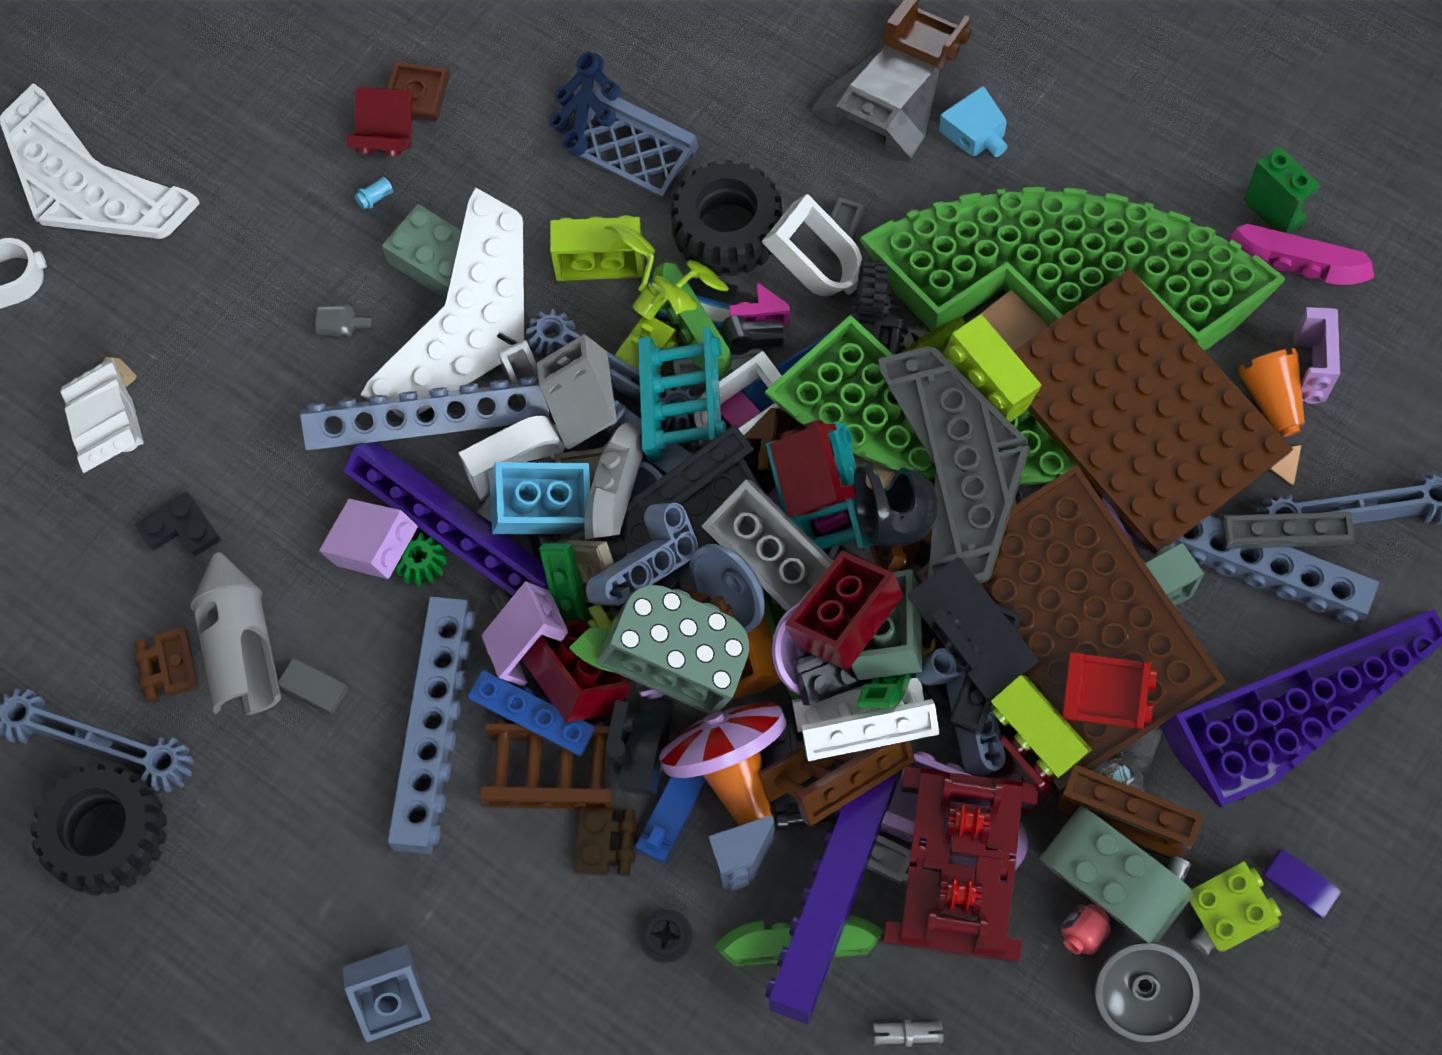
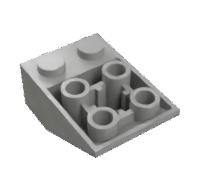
M583 334L537 362L539 386L563 443L568 450L617 422L607 351L588 336Z

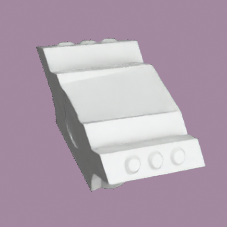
M113 358L97 365L94 369L85 372L82 376L74 378L71 382L62 386L60 392L66 404L65 412L72 440L78 452L77 459L83 473L121 452H130L138 445L144 444L133 400L123 384Z

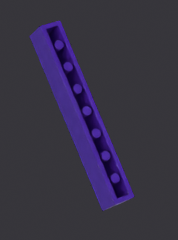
M378 442L365 443L354 447L343 472L392 508L401 510L427 534L512 596L515 595L525 581L549 590L543 562L506 535L492 534L491 524Z
M898 772L835 811L834 816L838 817L835 828L829 826L823 843L824 846H827L823 857H817L813 867L812 875L816 876L812 887L807 885L802 895L801 905L804 906L801 917L795 915L789 930V935L793 936L789 948L783 946L780 952L777 966L781 967L778 977L777 979L771 977L766 989L765 997L769 998V1011L809 1025L879 836L884 815L889 809L896 790Z

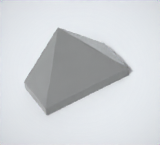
M526 340L498 352L503 372L510 384L521 383L520 379L524 377L538 376L537 363ZM516 394L523 406L526 401L524 396Z

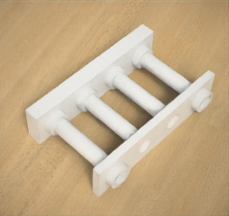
M916 675L911 676L904 697L893 708H857V700L863 686L853 688L810 706L803 705L802 699L792 700L797 731L803 733L808 761L939 735L935 703L932 699L924 700L922 684Z

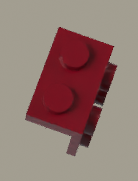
M374 87L357 88L355 92V133L347 135L346 147H355L357 153H373V149L383 150L384 155L399 156L401 151L410 149L413 102L411 91Z
M1002 735L999 741L1004 745L1005 764L1001 769L990 773V775L995 779L1039 785L1036 806L1033 809L1021 808L1022 813L1028 816L1056 791L1050 784L1055 779L1052 775L1049 777L1037 762L1033 764L1029 760L1033 754L1030 750L1026 751L1015 737L1009 739Z

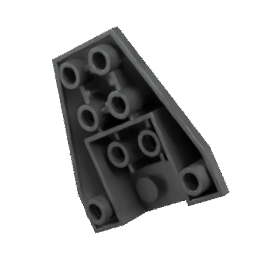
M884 45L825 89L812 108L811 114L835 126L842 116L886 136L885 150L911 161L925 139L940 68Z

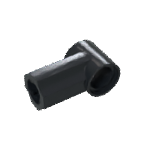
M733 315L726 318L721 324L725 343L733 355L745 354L752 347L783 345L784 335L781 320L747 322L745 317Z

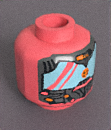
M1094 904L1077 905L1060 927L1061 934L1065 939L1063 941L1065 947L1077 955L1080 953L1086 955L1095 954L1111 934L1110 918L1107 913Z

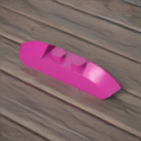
M1245 224L1237 228L1225 239L1228 242L1234 240L1242 245L1241 250L1252 257L1257 255L1278 271H1290L1302 274L1310 279L1318 278L1324 280L1325 283L1337 285L1357 284L1374 278L1372 261L1362 251L1251 224Z

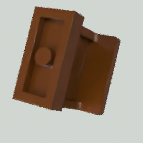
M903 0L887 21L883 44L943 70L950 60L954 61L956 59L961 44H967L972 33V29L969 28L971 17L965 16L960 24L957 25L919 9L920 0Z

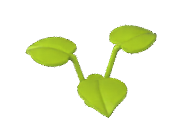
M607 225L604 228L612 230L629 247L645 255L647 258L642 283L638 287V290L642 293L633 304V308L649 320L654 318L667 299L675 310L676 315L684 311L696 310L698 307L696 301L680 288L693 277L700 278L706 285L720 291H728L729 289L712 270L694 260H689L686 263L692 271L674 286L665 278L656 275L654 281L657 284L652 283L649 287L647 283L654 261L653 254L656 251L643 236L628 227Z

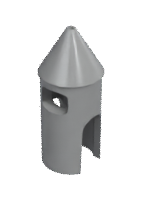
M220 552L213 554L191 602V609L195 614L213 712L215 714L221 711L220 706L223 703L241 696L245 714L251 715L275 706L281 699L261 602L262 591Z

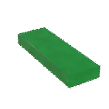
M544 543L539 548L549 591L563 621L583 619L587 624L590 618L573 545L566 543Z

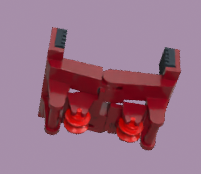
M913 767L904 768L901 792L918 794L903 920L902 923L886 921L883 944L1015 963L1020 961L1022 940L1007 938L1016 867L1015 855L1017 854L1021 808L1033 809L1036 806L1038 784ZM950 795L987 799L990 800V807L950 802L949 798ZM949 801L946 834L944 835L947 805ZM949 855L976 858V866L949 864ZM938 882H939L937 911H935L936 898H937V890H938ZM936 913L976 918L977 921L937 916Z

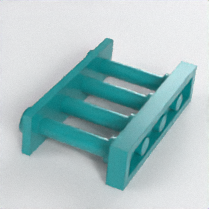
M709 327L703 328L704 343L661 350L660 347H656L650 337L638 339L642 450L651 462L663 460V449L667 445L709 439L711 442L726 431L725 423L721 421L718 356L722 355V346L719 337L715 338ZM701 355L705 357V370L666 377H662L659 374V365H663L664 361ZM706 383L707 398L665 405L661 402L660 393H663L664 389ZM707 411L708 426L667 433L662 430L661 421L665 420V417Z
M830 423L836 424L837 431L829 433L828 437L831 448L834 451L839 479H841L842 486L853 485L854 487L856 464L851 449L853 443L851 432L845 423ZM774 440L765 444L781 508L788 516L769 445L777 441ZM855 499L807 516L789 517L821 549L856 540L858 548L876 546L868 543L863 535L857 516ZM848 509L853 528L818 538L813 535L812 519Z

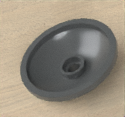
M1139 941L1119 948L1105 960L1096 978L1095 997L1100 1014L1115 1032L1134 1041L1157 1042L1176 1035L1190 1023L1198 1008L1200 987L1192 965L1183 954L1163 943L1152 941L1148 944L1145 941ZM1143 979L1150 981L1149 986L1145 988L1140 987L1138 984Z

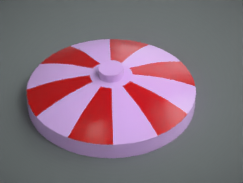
M769 702L746 704L714 712L689 726L670 740L661 750L659 760L665 773L671 777L688 778L709 774L739 763L767 747L783 732L786 727V719L780 706Z

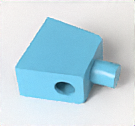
M983 86L940 115L939 131L971 156H976L987 148L994 157H998L1008 147L1002 139L1005 135L1006 119Z

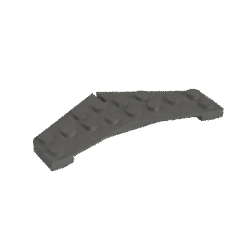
M923 347L879 358L878 361L883 379L936 467L935 492L938 498L937 518L932 526L928 578L955 558L960 557L979 583H984L992 575L1030 449L1029 445L1003 452L999 451L1026 445L1028 440L937 349Z

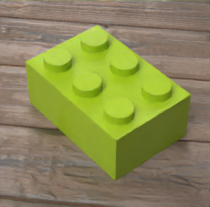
M623 215L618 218L591 217L589 219L562 218L560 220H550V252L556 281L643 278V254L629 247L612 230L604 229L607 225H621L636 231L642 236L640 217Z
M982 314L953 332L942 354L1009 422L1027 411L1042 386Z
M1020 675L991 700L995 706L992 710L993 714L1004 726L1011 724L1018 732L1014 735L1015 739L1026 751L1033 749L1040 759L1036 762L1049 777L1053 774L1058 778L1063 776L1092 751L1065 719H1062L1063 716L1026 675Z

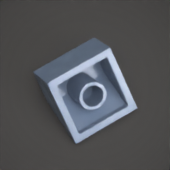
M772 815L708 836L710 853L723 889L728 887L731 890L744 888L750 884L749 880L755 878L775 838Z
M407 944L342 967L344 989L366 1043L431 1020L419 975Z

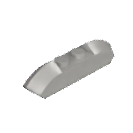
M624 423L619 426L602 451L585 508V539L620 534L644 453L642 450V431L630 423Z

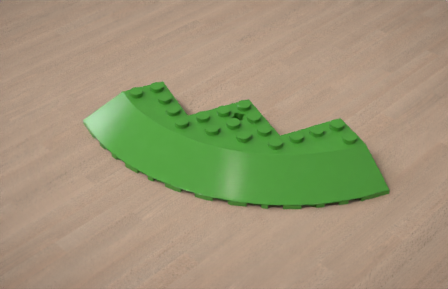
M1025 187L1019 192H1005V189H997V192L994 194L981 196L979 192L961 195L959 200L943 203V201L933 203L932 208L920 212L916 209L907 213L906 218L896 222L890 220L860 237L861 243L873 261L887 263V282L895 295L935 335L1001 290H1004L1006 293L1012 290L1048 325H1051L1125 271L1131 269L1205 351L1235 330L1285 281L1284 276L1257 255L1252 257L1241 250L1242 245L1234 240L1228 242L1216 235V230L1208 226L1205 228L1191 223L1190 217L1171 210L1168 214L1154 209V204L1146 202L1144 206L1128 202V197L1106 193L1105 196L1086 194L1087 190L1064 188V191L1061 192L1045 191V187Z
M851 315L765 391L764 394L803 425L816 420H823V424L845 423L852 435L853 443L851 449L853 454L896 471L903 467L917 471L927 479L935 480L936 467L882 377L878 359L893 354ZM1028 410L1010 422L1027 438L1028 444L999 452L1029 445L1030 449L1019 486L1051 482L1075 466Z

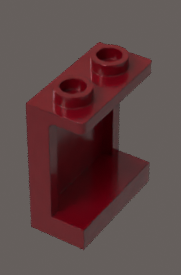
M823 420L812 421L804 425L805 430L800 432L799 430L784 432L780 434V440L769 444L788 517L807 516L856 498L853 485L841 486L828 437L829 433L837 431L836 424H823Z

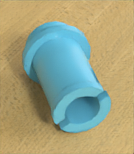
M381 177L365 189L359 188L358 193L354 196L363 210L366 208L372 209L374 203L392 194L393 190L389 181L385 177Z

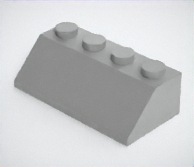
M745 480L702 525L721 546L733 550L749 564L761 586L786 611L805 599L833 562L753 481Z

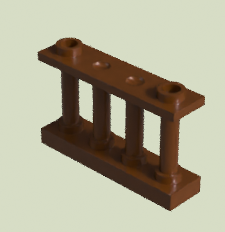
M496 720L495 724L486 723L485 730L489 739L497 740L493 782L490 783V786H481L480 800L485 808L580 810L581 807L613 809L614 797L612 790L606 789V786H603L605 746L610 724L605 722L591 723L595 728L590 739L593 742L591 781L587 789H575L571 785L572 752L560 747L558 784L554 788H542L539 784L541 741L547 739L518 724H514L510 720ZM509 740H529L526 783L522 784V787H509V784L506 783Z
M910 741L870 748L859 755L851 752L808 761L804 745L759 772V777L768 801L772 802L785 793L792 795L796 798L803 822L812 826L916 760ZM837 761L844 763L833 771L826 769ZM811 777L818 779L807 787L800 785Z
M1076 764L1055 812L1071 818L1081 805L1134 844L1168 858H1171V856L1182 858L1186 848L1192 849L1204 815Z

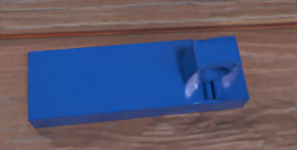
M703 775L688 778H670L635 846L636 851L663 864L666 863L707 783Z

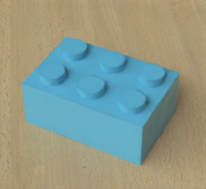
M495 462L490 472L492 534H576L583 530L585 508L590 492L589 463Z

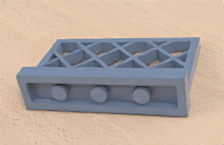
M597 87L594 92L605 107H609L616 113V120L609 127L602 125L593 128L591 121L596 113L590 107L584 136L592 137L594 147L587 149L584 154L576 156L664 200L689 156H694L699 148L696 135L619 97L614 101H610L602 95L601 88ZM622 126L630 127L633 136L617 140L614 129ZM611 130L613 142L598 146L595 134ZM650 137L656 141L657 148L641 152L639 140ZM635 142L638 153L622 158L619 146ZM616 148L617 160L611 162L601 160L600 152ZM676 150L682 153L676 162L665 164L664 152ZM659 154L662 166L646 170L643 158ZM640 160L642 172L631 175L625 171L624 164ZM664 172L666 180L661 189L650 184L648 176Z

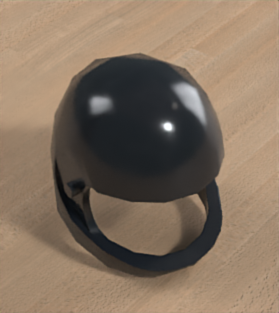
M864 462L856 468L854 473L855 507L859 524L868 543L886 548L906 547L921 541L930 532L937 518L938 498L930 480L917 471L902 467L894 475L890 486L884 489L880 477L871 463ZM866 474L869 478L872 488L867 486Z

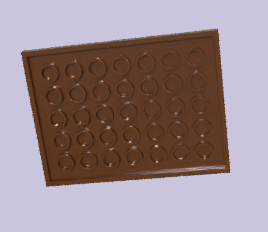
M1131 269L1125 271L1013 351L1042 385L1027 410L1071 461L1078 465L1085 477L1154 556L1162 548L1174 544L1294 450Z
M1075 465L1012 507L992 575L981 585L997 605L1023 615L1017 632L1037 656L1039 662L1022 675H1026L1063 716L1070 652L1152 663L1151 670H1157L1155 690L1148 691L1147 703H1153L1151 723H1145L1144 729L1065 719L1092 749L1076 765L1092 770L1176 714L1227 683L1078 465ZM929 564L915 572L921 583L928 579ZM1033 750L1037 758L1040 759L1037 753ZM1073 767L1059 778L1055 774L1052 775L1055 779L1053 782L1059 790L1067 785Z

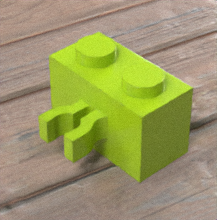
M642 317L614 356L639 370L638 339L650 337L656 347H660L661 350L678 347L676 330L656 318L649 320ZM659 365V374L662 368L661 365Z

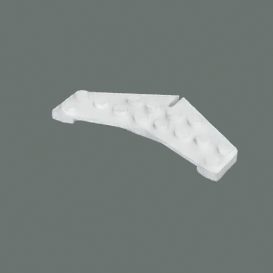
M34 83L0 116V125L31 211L36 221H39L41 225L162 239L169 236L200 204L198 198L187 190L175 186L169 188L104 166L93 159L46 93Z
M475 188L467 204L445 306L367 382L360 396L368 400L370 396L386 395L387 399L399 398V393L407 391H417V395L429 394L430 389L447 387L448 392L460 390L459 386L470 384L501 365L498 352L512 345L497 338L498 334L516 344L524 340L523 220L519 212ZM420 406L417 409L418 414L420 415L421 413L425 412L426 410L431 408V406ZM399 409L389 410V412L404 419V415Z

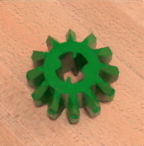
M419 533L417 540L413 541L411 538L397 563L395 571L398 576H403V580L407 584L415 580L416 586L421 588L423 580H427L429 584L433 585V575L443 577L444 572L441 567L447 565V559L443 556L445 549L443 545H437L436 539L432 536L425 540L424 534ZM419 558H421V563H415V561L419 562Z

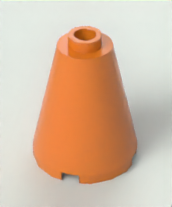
M1292 348L1289 355H1287L1284 349L1252 359L1253 366L1245 369L1244 364L1240 365L1237 368L1238 375L1266 420L1283 437L1299 433L1301 431L1300 426L1305 424L1299 357L1296 349Z
M760 751L732 766L703 775L738 826L771 816L770 804L759 777V772L763 770Z

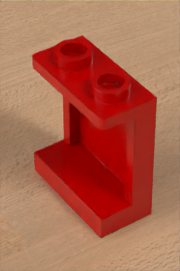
M1070 652L1062 719L1144 729L1145 723H1151L1153 703H1147L1148 691L1155 690L1157 670H1151L1152 663Z

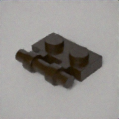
M580 808L575 874L608 876L609 863H617V875L630 876L631 864L635 863V852L632 851L633 839L638 831V823L635 822L636 810L623 809L622 821L615 822L613 821L614 810L612 808ZM612 834L621 835L619 850H611Z

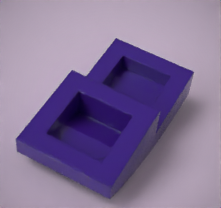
M1283 849L1277 851L1261 875L1285 897H1293L1316 918L1325 917L1341 892L1311 867Z

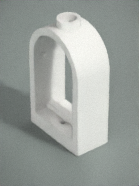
M808 194L793 202L762 240V243L811 292L825 297L833 296L841 291L850 295L857 289L859 267L862 261L858 246ZM803 221L838 256L842 265L840 283L828 279L789 240Z
M15 238L0 239V262L11 258H24L28 260V265L25 272L18 279L0 286V309L24 301L34 295L42 284L43 268L47 267L41 251L33 253L25 242Z
M763 351L719 381L720 405L759 377L769 388L782 376ZM706 391L699 399L707 398ZM774 403L741 426L739 430L745 435L770 408L784 410ZM707 411L694 412L697 428L707 426ZM709 439L698 440L702 446L710 442Z
M533 416L459 452L468 480L480 501L483 502L490 495V472L495 462H527L550 456L551 462L554 463V454L563 453L565 446L556 424L553 425L546 416Z

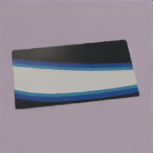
M654 271L651 272V276H650V280H649V284H648L649 287H650V285L652 284V278H653V273H654ZM691 278L687 281L716 329L722 330V322L730 317L729 306L734 305L738 286L726 284L729 288L728 291H720L706 285L701 279ZM659 309L654 316L657 320L671 322L665 310Z

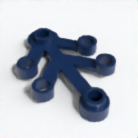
M586 52L582 54L576 64L578 72L555 93V100L564 107L550 118L551 127L558 132L565 131L569 126L568 118L576 111L573 130L568 131L563 136L561 142L563 149L573 156L584 154L588 147L584 132L589 106L596 113L597 121L603 126L609 127L616 120V113L609 107H605L592 91L595 80L602 87V95L608 100L614 101L621 94L620 86L614 81H610L603 73L604 60L597 53ZM581 85V90L574 96L573 91Z

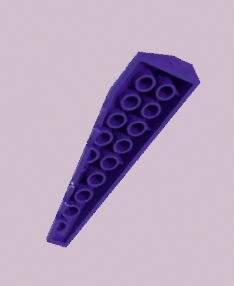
M1435 609L1178 713L1160 725V728L1174 756L1219 808L1277 783L1291 769L1300 764L1304 758L1319 748L1328 738L1369 706L1372 701L1387 691L1397 680L1406 675L1415 665L1442 644V622Z

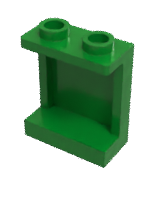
M1276 147L1257 161L1243 200L1274 230L1291 234L1305 223L1307 216L1301 210L1306 199L1319 189L1320 184L1281 147Z

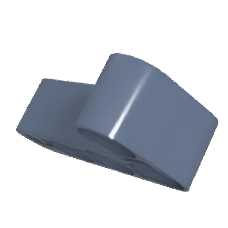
M660 503L650 505L646 509L644 521L652 541L592 577L586 587V594L590 602L595 605L623 604L638 589L656 583L691 560L693 553L698 550V542L682 505L679 503Z
M940 648L922 657V672L915 674L917 679L924 685H946L952 712L966 673L947 648ZM993 703L991 704L982 733L979 736L955 726L964 768L972 776L983 777L1001 769L1005 764L1004 747L999 741L1001 734L998 720L992 712L995 708Z

